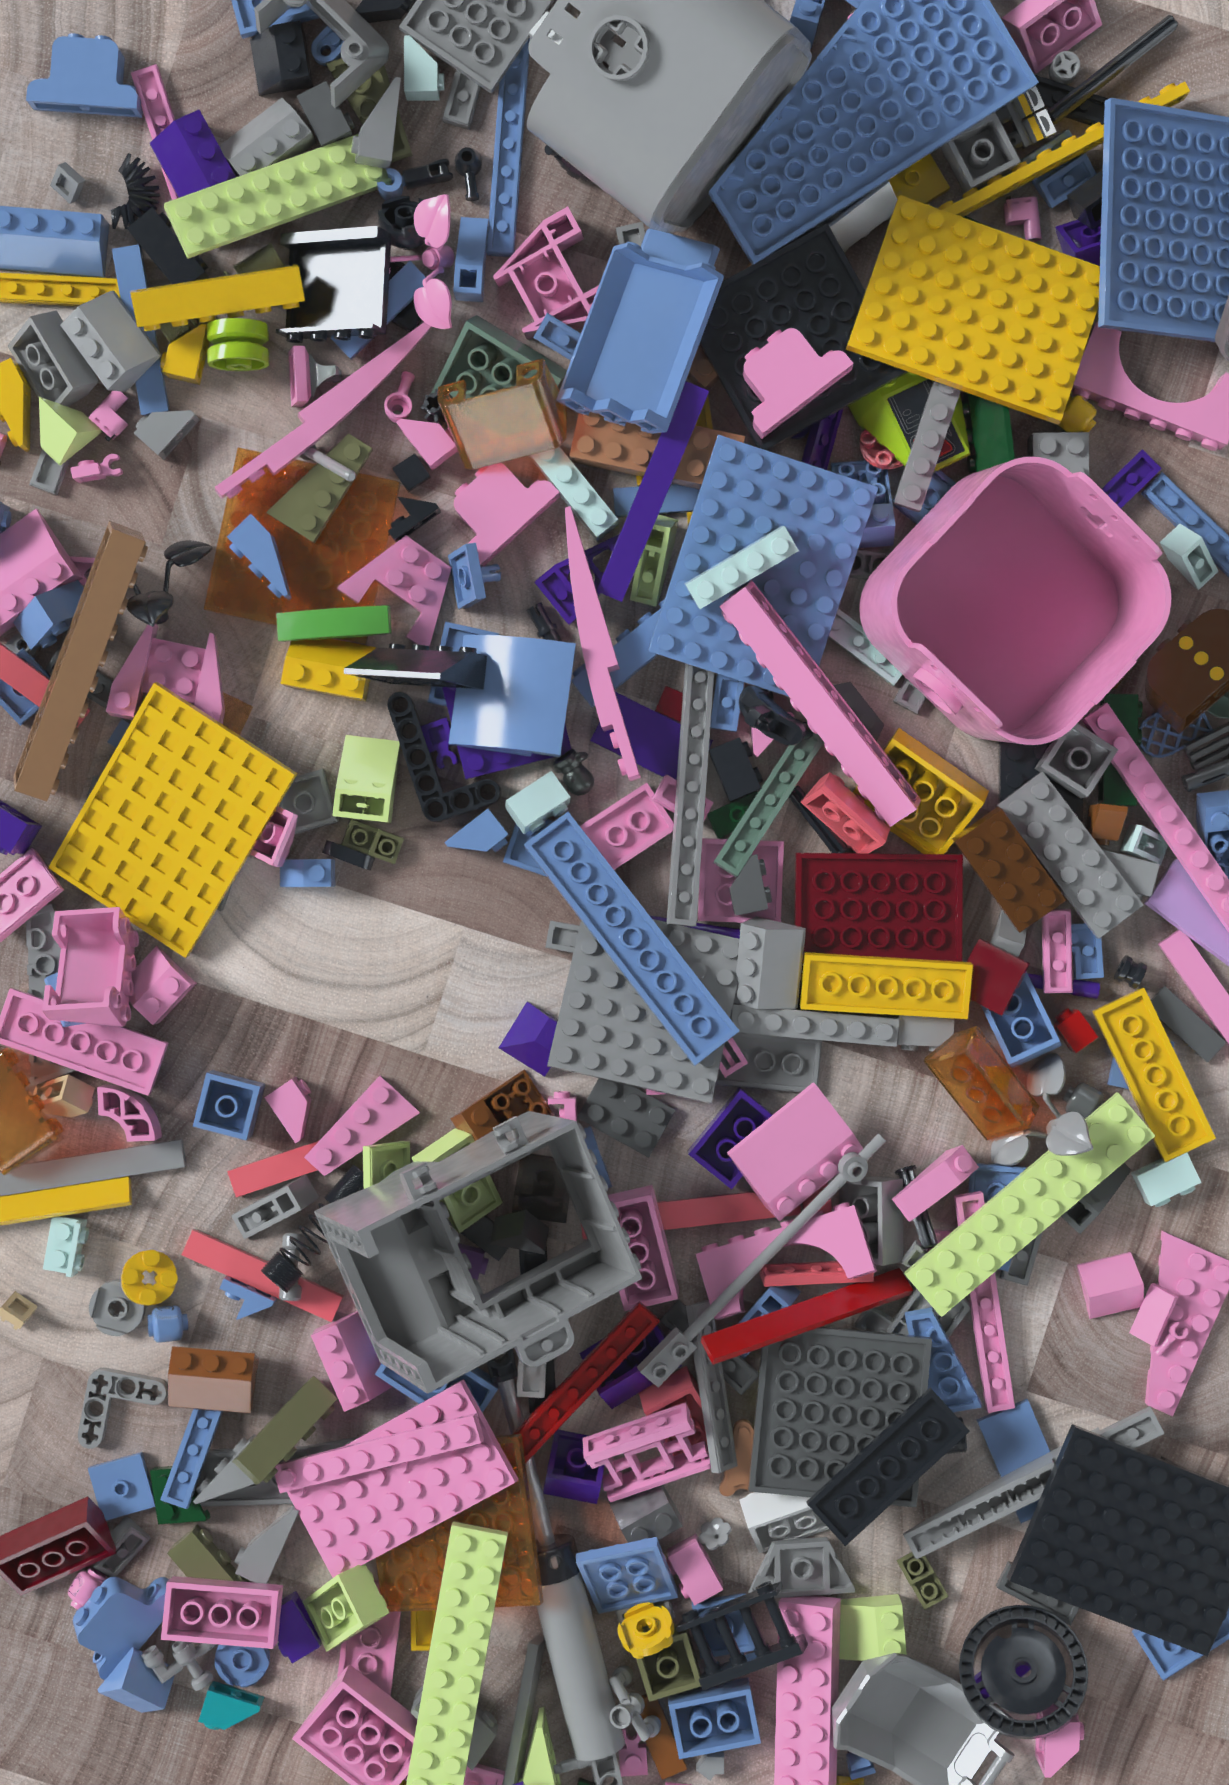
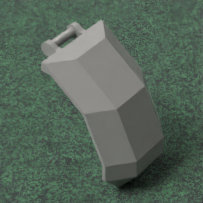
M892 1653L862 1661L832 1706L834 1748L847 1750L885 1767L913 1785H992L1007 1762L1010 1763L1015 1756L1011 1750L998 1741L1002 1734L991 1729L981 1721L971 1709L960 1682L905 1654ZM990 1705L998 1713L1013 1719V1717L995 1705ZM990 1751H994L997 1757L979 1784H976L972 1780Z

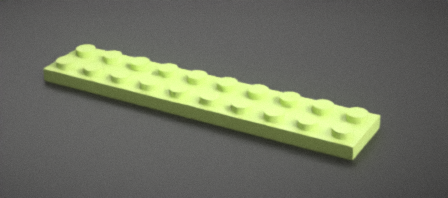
M1116 1092L1085 1119L1093 1150L1071 1156H1059L1048 1150L904 1272L906 1277L941 1317L1155 1137L1153 1132L1119 1093Z
M454 1521L451 1525L406 1785H464L508 1532Z

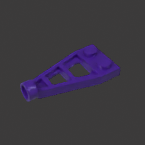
M619 535L585 550L589 567L595 574L594 584L596 591L604 572H600L595 566L593 558L605 550L613 552ZM569 559L555 564L534 583L570 626L576 621L572 586L568 581L570 573Z

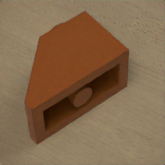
M1108 804L1089 805L1086 829L1098 845L1109 846L1110 841L1119 840L1128 807Z

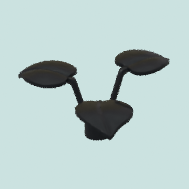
M193 540L179 541L170 545L164 551V557L168 561L165 567L163 591H150L142 594L135 583L133 590L136 595L128 599L127 610L134 617L152 627L155 624L158 625L166 622L169 619L168 610L174 603L173 596L168 593L172 565L184 567L194 564L211 552L213 547L209 544ZM90 567L85 572L84 577H86V579L88 578L92 567Z

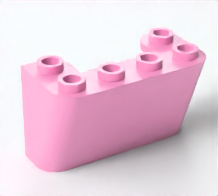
M120 907L55 911L52 937L61 948L56 991L51 985H45L43 1013L49 1020L124 1027L131 1018L129 997L133 995L134 991L131 978L132 971L136 970L134 951L135 947L139 944L138 932L133 930L129 918L125 916Z

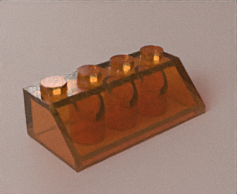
M978 1026L956 1032L925 1057L923 1062L986 1141L1030 1129L1040 1107Z

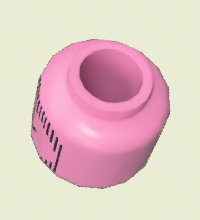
M89 1568L88 1571H80L68 1589V1595L73 1600L71 1605L77 1610L83 1607L90 1599L95 1588L100 1586L108 1577L94 1568Z

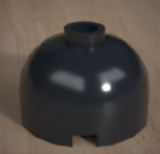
M410 196L388 199L382 203V209L378 210L379 227L391 233L392 246L403 250H411L425 243V237L419 236L414 226V213L419 203L410 201Z

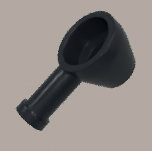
M465 147L459 150L455 156V168L465 178L466 201L479 200V193H477L475 175L482 168V159L475 149ZM465 155L472 156V159L470 161H464L463 157Z

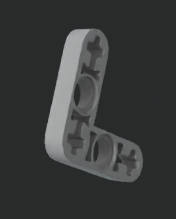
M111 1368L96 1369L89 1376L78 1430L79 1443L87 1449H93L104 1440L112 1398L158 1405L168 1396L167 1382L158 1377ZM104 1375V1380L108 1381V1383L102 1387L101 1394L92 1395V1392L96 1393L99 1390L100 1385L95 1379ZM125 1379L132 1380L136 1385L135 1392H124L121 1387L122 1381ZM142 1382H145L143 1388L152 1389L154 1385H157L158 1390L162 1394L154 1398L153 1392L145 1390L142 1396H140ZM99 1401L102 1403L104 1411L101 1415H95L90 1411L91 1402ZM92 1422H98L94 1427V1434L98 1435V1437L90 1441L89 1436L85 1435V1433L91 1429Z

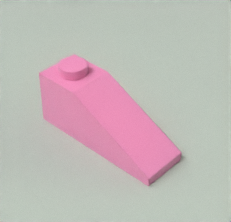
M963 1145L946 1150L892 1200L908 1222L912 1221L959 1186L979 1166Z

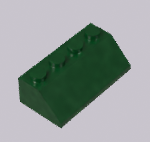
M963 391L964 401H962L964 418L967 420L966 432L971 456H967L969 473H976L1014 460L1009 407Z

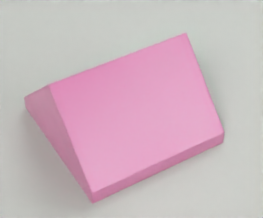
M1131 1252L1077 1264L1090 1319L1141 1307L1144 1300V1284Z

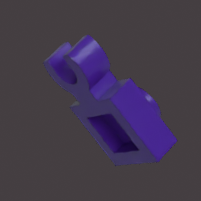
M446 717L421 726L429 752H438L436 757L438 768L445 769L443 759L446 756L451 757L454 765L458 764V756L450 750V746L453 745H448L451 729L449 719Z

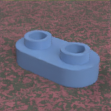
M329 26L314 39L311 45L315 61L322 66H327L326 63L341 58V46L344 42ZM330 49L331 53L328 56L322 55L323 50Z

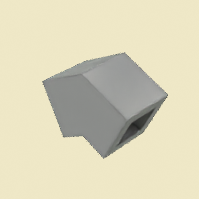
M724 1751L702 1755L696 1763V1771L710 1781L715 1774H724Z

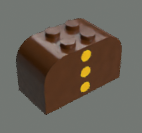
M1212 609L1202 613L1193 622L1187 620L1177 630L1179 633L1172 640L1167 638L1157 647L1156 650L1158 652L1149 662L1145 683L1146 698L1150 705L1179 734L1229 691V610Z

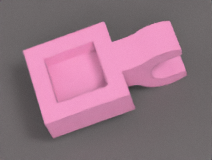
M109 454L101 464L95 463L94 460L78 462V466L71 467L72 479L78 483L105 479L106 476H120L123 474L120 468L111 469V463L120 460V456Z

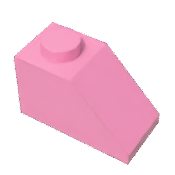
M399 419L396 422L400 430L432 471L458 452L455 445L458 439L449 427L444 430L438 423Z
M297 1077L292 1078L264 1097L295 1143L304 1138L311 1098L308 1095L311 1091L304 1080H298Z

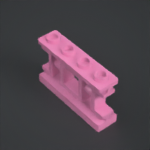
M686 1402L583 1438V1455L586 1463L592 1469L606 1465L610 1472L603 1475L602 1478L603 1489L607 1491V1498L610 1502L711 1468L708 1445H706L705 1441L691 1445L687 1436L695 1434V1424L693 1418H690V1410ZM674 1435L677 1438L667 1443L664 1440ZM654 1447L658 1448L661 1456L640 1463L636 1456L637 1453ZM681 1449H683L684 1453L676 1456L672 1455L673 1452L679 1451ZM622 1453H623L624 1456H625V1457L620 1458V1459H617V1460H614V1458H613V1456H616V1455H619V1454H622ZM629 1467L632 1468V1471L624 1474L620 1471Z

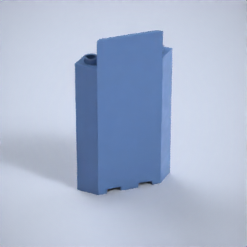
M647 229L641 247L633 242L614 246L556 401L580 414L589 416L590 412L598 413L604 417L605 421L625 426L627 422L636 424L641 427V431L650 434L667 432L724 275L716 271L714 266L720 248L709 243L654 229Z

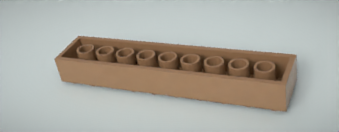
M110 520L108 522L13 776L14 791L47 802L50 794L55 795L60 782V779H58L59 769H65L69 759V754L67 753L69 743H75L79 732L77 721L79 717H85L89 705L87 702L88 692H94L99 678L96 676L98 666L103 667L108 656V651H106L108 640H114L118 625H116L117 615H123L128 603V599H126L128 587L133 589L138 576L136 572L137 562H143L148 550V546H145V539L139 531Z

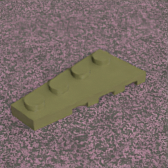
M342 59L326 63L334 79H337L349 68ZM385 65L346 98L362 125L390 85ZM398 108L391 163L413 156Z
M348 433L326 455L353 470L357 477L373 449ZM317 463L266 513L315 544L354 480L349 482Z

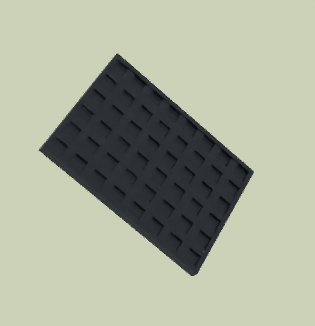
M1072 1424L1010 1567L1007 1578L1015 1584L1208 1657L1229 1608V1485Z

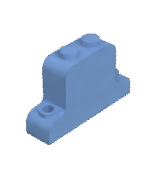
M71 33L68 34V37H58L52 45L50 77L48 79L40 78L33 80L27 87L26 101L33 110L143 118L141 99L136 92V87L123 84L125 58L117 44L107 36L98 35L95 38H85L80 34Z
M109 1577L100 1586L95 1588L90 1599L83 1607L76 1611L73 1618V1626L80 1645L94 1651L93 1662L97 1666L101 1679L105 1680L132 1647L139 1650L163 1622L168 1578H157L147 1588L141 1589L119 1577Z

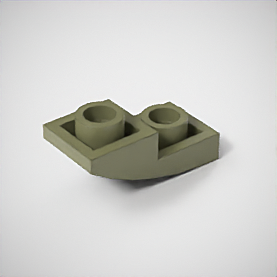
M350 819L341 845L395 864L404 838Z
M910 1552L896 1560L924 1610L949 1597L926 1555L916 1559L914 1554Z

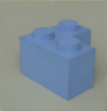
M79 580L35 596L15 619L14 625L31 650L40 646L43 649L52 646L57 642L56 637L69 628L84 589Z

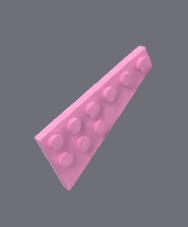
M1161 1230L1162 1244L1158 1261V1283L1156 1284L1176 1294L1178 1299L1156 1346L1150 1345L1151 1359L1147 1376L1145 1403L1152 1408L1173 1416L1229 1291V1260ZM1171 1322H1180L1175 1328L1176 1335L1183 1328L1188 1329V1335L1184 1339H1175L1161 1356L1157 1355L1155 1351L1168 1335V1325Z

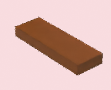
M647 1694L642 1695L645 1702L644 1710L640 1714L642 1719L644 1720L647 1716L654 1715L661 1721L660 1732L655 1737H649L646 1740V1744L663 1780L687 1770V1765L684 1759H679L675 1736L659 1699L649 1702Z

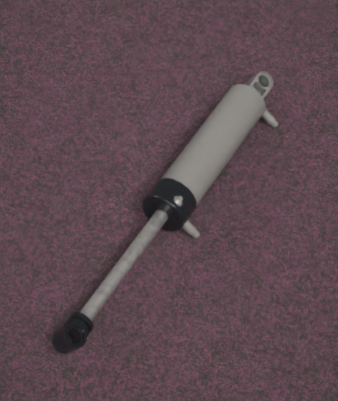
M510 1349L505 1352L502 1358L488 1361L487 1366L491 1382L498 1383L510 1434L512 1435L525 1421L513 1379L518 1376L514 1351ZM532 1456L520 1469L537 1540L527 1544L522 1549V1560L503 1566L502 1571L503 1575H509L526 1570L539 1615L575 1756L554 1765V1773H565L577 1768L582 1769L590 1766L596 1785H602L604 1779L611 1776L614 1777V1780L610 1785H623L615 1753L623 1748L625 1739L622 1729L614 1727L609 1718L610 1711L616 1704L609 1683V1676L585 1583L576 1563V1553H578L575 1538L570 1534H553L534 1456Z

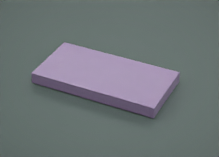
M1173 860L1153 889L1152 896L1148 897L1144 904L1229 966L1228 931L1179 860Z

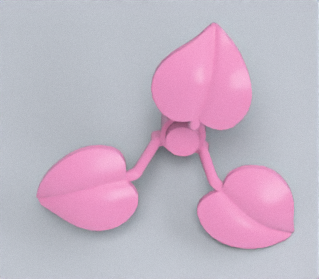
M443 194L423 200L418 204L414 213L416 232L419 236L425 237V244L430 247L422 255L390 257V262L422 260L427 268L434 270L423 280L424 287L418 288L414 292V307L418 316L428 325L439 329L452 328L450 291L443 281L433 279L438 274L444 272L443 268H449L454 263L452 248L444 245L450 232L449 195Z

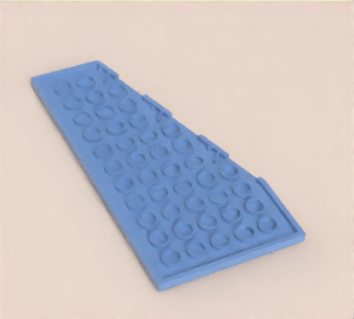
M863 0L818 55L803 77L785 96L743 151L710 189L708 194L753 265L783 248L1026 93L1039 82L990 0Z

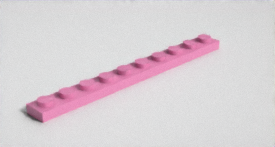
M1109 704L1101 705L1083 718L1082 721L1090 732L1118 749L1111 763L1229 933L1228 877Z

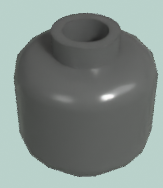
M1084 1082L1079 1083L1076 1088L1070 1086L1063 1098V1101L1067 1102L1066 1113L1077 1112L1085 1119L1105 1103L1103 1101V1092Z

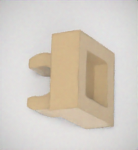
M15 1291L0 1308L1 1321L7 1320L14 1325L13 1329H21L35 1313L38 1306Z

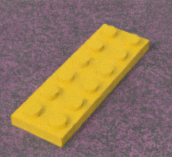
M804 952L800 1008L805 1010L968 1019L973 964L971 962Z
M1140 988L1093 1010L1096 1021L1143 1120L1155 1135L1153 1141L1162 1160L1167 1162L1216 1139L1145 988Z

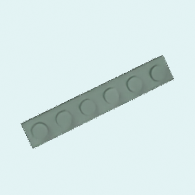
M814 733L810 739L787 747L713 862L734 877L739 875L824 743L818 734Z

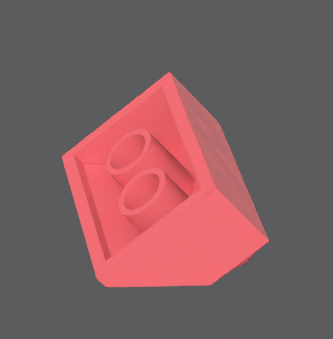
M831 772L821 777L801 801L807 809L856 853L868 854L883 846L887 841L891 827L865 804L861 796L852 793L845 786L844 781Z

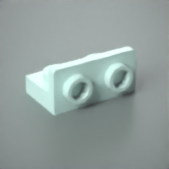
M59 1216L51 1219L43 1265L44 1270L66 1273V1277L71 1278L78 1271L82 1270L85 1256L81 1254L82 1246L87 1243L89 1237V1228L86 1227L87 1219L71 1216Z

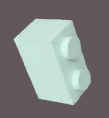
M550 771L507 799L505 809L523 834L530 830L534 833L546 824L545 820L551 816L557 818L568 810L567 806L570 803L571 797L554 773Z
M1187 1152L1167 1162H1164L1161 1158L1131 1172L1145 1203L1150 1206L1155 1205V1207L1169 1203L1171 1201L1170 1197L1178 1193L1180 1195L1191 1193L1196 1189L1195 1185L1202 1183Z

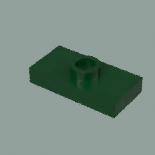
M757 791L707 814L717 839L734 831L758 794Z

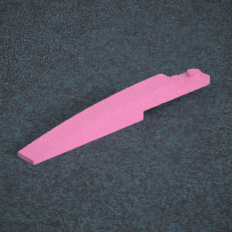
M425 322L301 410L298 413V418L303 424L215 486V491L221 499L226 496L229 499L233 498L243 490L241 485L246 481L250 480L253 483L265 474L263 469L266 467L273 476L301 456L307 449L316 444L379 387L431 330L432 326Z
M571 506L565 508L569 569L577 626L587 675L601 728L603 731L614 729V732L610 733L614 749L620 748L622 758L618 759L621 774L622 776L628 775L629 780L633 781L641 778L609 673L619 670L620 667Z

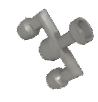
M176 1641L171 1646L173 1650L172 1655L176 1661L168 1667L163 1661V1653L156 1645L146 1649L141 1656L144 1659L145 1665L153 1669L161 1684L179 1673L186 1666L193 1676L191 1686L195 1691L206 1687L213 1680V1675L209 1670H202L196 1658L201 1657L218 1644L200 1643L194 1647L192 1642Z
M619 1666L609 1680L620 1701V1704L610 1711V1722L618 1729H624L632 1722L640 1739L644 1742L649 1737H655L660 1732L661 1721L654 1715L647 1716L644 1720L642 1719L640 1714L645 1707L644 1699L638 1693L628 1694L625 1689L633 1679V1671L629 1666Z

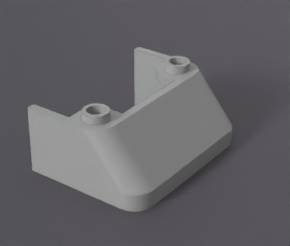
M263 0L254 8L256 28L260 34L288 9L300 7L306 3L344 41L341 46V57L349 68L330 84L331 105L334 108L338 107L378 71L389 58L388 43L346 0Z

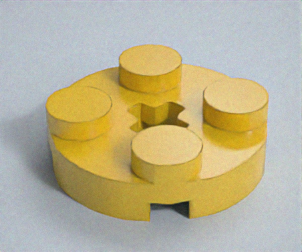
M156 1250L138 1252L130 1257L123 1266L121 1274L122 1290L127 1298L136 1304L149 1306L162 1303L170 1297L175 1289L178 1280L176 1267L172 1260L162 1252ZM145 1270L148 1273L153 1271L156 1274L154 1285L150 1283L143 1284L144 1275L142 1273Z
M650 1602L640 1603L627 1610L621 1625L619 1622L618 1636L624 1649L630 1652L634 1658L641 1659L645 1656L656 1654L672 1645L674 1623L669 1611L665 1607H656ZM644 1626L651 1628L648 1632L642 1633Z

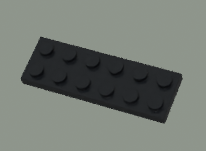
M930 1387L807 1500L806 1503L842 1544L846 1546L970 1431Z

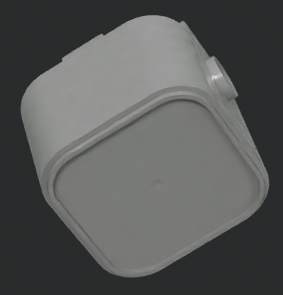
M557 0L531 38L528 46L530 56L548 71L550 76L532 105L527 119V129L649 228L670 234L684 232L699 219L713 202L708 194L710 189L743 151L785 96L803 77L812 58V53L810 52L811 43L796 26L763 0ZM569 4L581 12L577 19L566 11ZM551 30L563 38L559 45L548 37ZM615 35L626 41L623 48L612 40ZM603 61L610 65L608 69L603 65Z

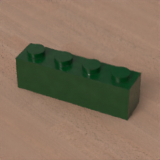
M1106 694L1099 702V707L1105 703L1109 704L1138 747L1142 743V729H1138V717L1141 718L1143 712L1142 701H1139V694ZM1110 762L1098 781V804L1136 806L1137 799Z

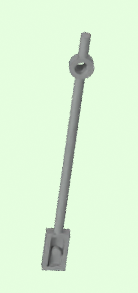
M877 1134L859 1154L856 1152L845 1154L838 1163L839 1174L683 1333L675 1327L637 1366L638 1370L659 1387L695 1351L697 1346L691 1340L847 1181L858 1182L865 1177L868 1171V1159L886 1140L880 1134Z

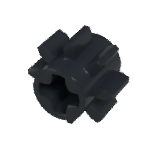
M435 389V393L425 395L424 405L420 406L426 413L424 418L430 423L435 421L441 426L443 422L452 421L454 410L457 409V406L451 402L453 397L448 392L442 394L438 389Z

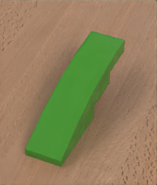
M389 605L276 613L278 641L281 642L307 639H344L392 634Z

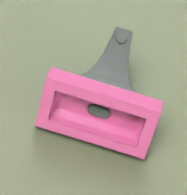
M293 346L288 351L291 407H303L314 396L317 387L323 382H341L342 373L338 366H323L316 363L312 355L308 354L305 346Z

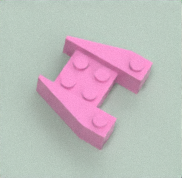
M568 206L543 220L493 276L498 287L512 280L530 312L534 322L522 328L526 339L534 337L547 313L575 330L583 329L599 287L598 285L583 294L561 253L584 239L581 229Z
M155 624L154 627L147 625L111 685L106 712L110 716L133 720L142 704L143 695L148 694L153 683L159 682L223 724L225 706L215 635L209 633L206 649L156 639L158 625Z

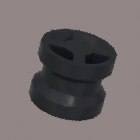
M1125 955L1116 969L1114 980L1118 982L1125 981L1129 987L1136 989L1145 976L1147 965L1142 962L1136 963L1132 957Z

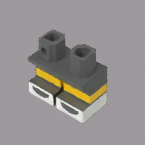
M1036 86L995 112L1002 125L1008 121L1011 122L1014 131L1007 134L1014 149L1020 147L1025 149L1056 133V129L1046 109L1022 121V119L1036 113L1045 106Z

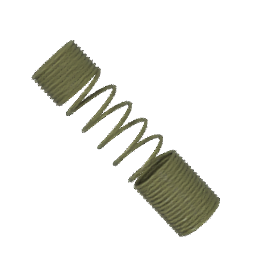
M269 243L257 250V252L252 253V255L247 256V258L245 257L243 261L240 260L233 267L237 274L285 267L272 244ZM223 271L224 276L230 275L227 271ZM196 318L198 324L193 319H189L196 327L201 324L199 318ZM171 322L160 324L161 331L169 343L192 330L189 324L172 327Z

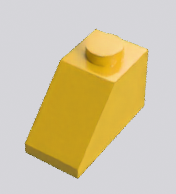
M200 324L168 345L167 352H163L160 367L163 369L162 372L168 378L200 385L210 344L207 340V325Z

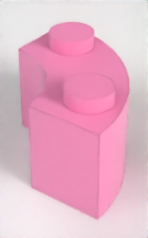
M105 1084L97 1087L98 1115L107 1116L117 1121L125 1131L127 1142L155 1141L162 1137L158 1117L150 1104L142 1096L133 1090L119 1085Z

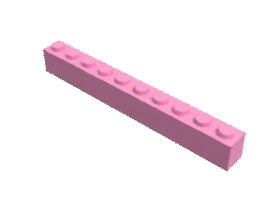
M752 580L726 598L719 606L722 609V615L725 620L736 627L742 642L753 649L759 664L763 668H767L774 676L773 680L780 690H784L791 698L790 702L793 708L805 716L811 731L822 738L828 753L836 756L841 763V768L845 775L853 778L858 785L860 794L865 799H869L873 804L877 816L882 821H886L891 827L917 810L921 802L920 797Z

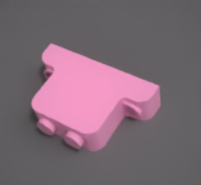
M794 328L786 329L783 332L777 330L767 339L769 342L761 349L758 347L752 349L744 357L746 362L744 364L743 377L762 402L751 412L754 416L753 428L760 438L763 439L852 370L853 362L846 353L839 350H831L820 357L800 331Z
M496 462L490 466L488 464L483 465L475 473L476 479L470 484L467 482L462 484L456 490L454 508L461 519L476 534L469 543H476L480 566H485L560 497V492L551 482L537 480L529 488H526L504 464Z

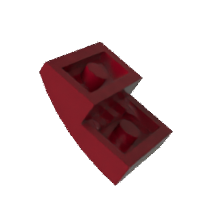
M980 938L967 962L973 964L970 1000L1002 1016L1005 1014L1016 989L1019 988L1030 963Z

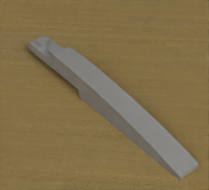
M1150 1406L1102 1430H1099V1428L1092 1430L1094 1433L1132 1448H1136L1165 1434ZM1062 1446L1004 1475L904 1532L903 1535L915 1558L918 1559L1039 1500Z

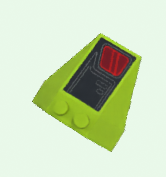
M908 372L848 406L857 424L869 431L876 438V441L888 448L904 466L906 465L933 380ZM959 395L934 472L970 455L961 395Z

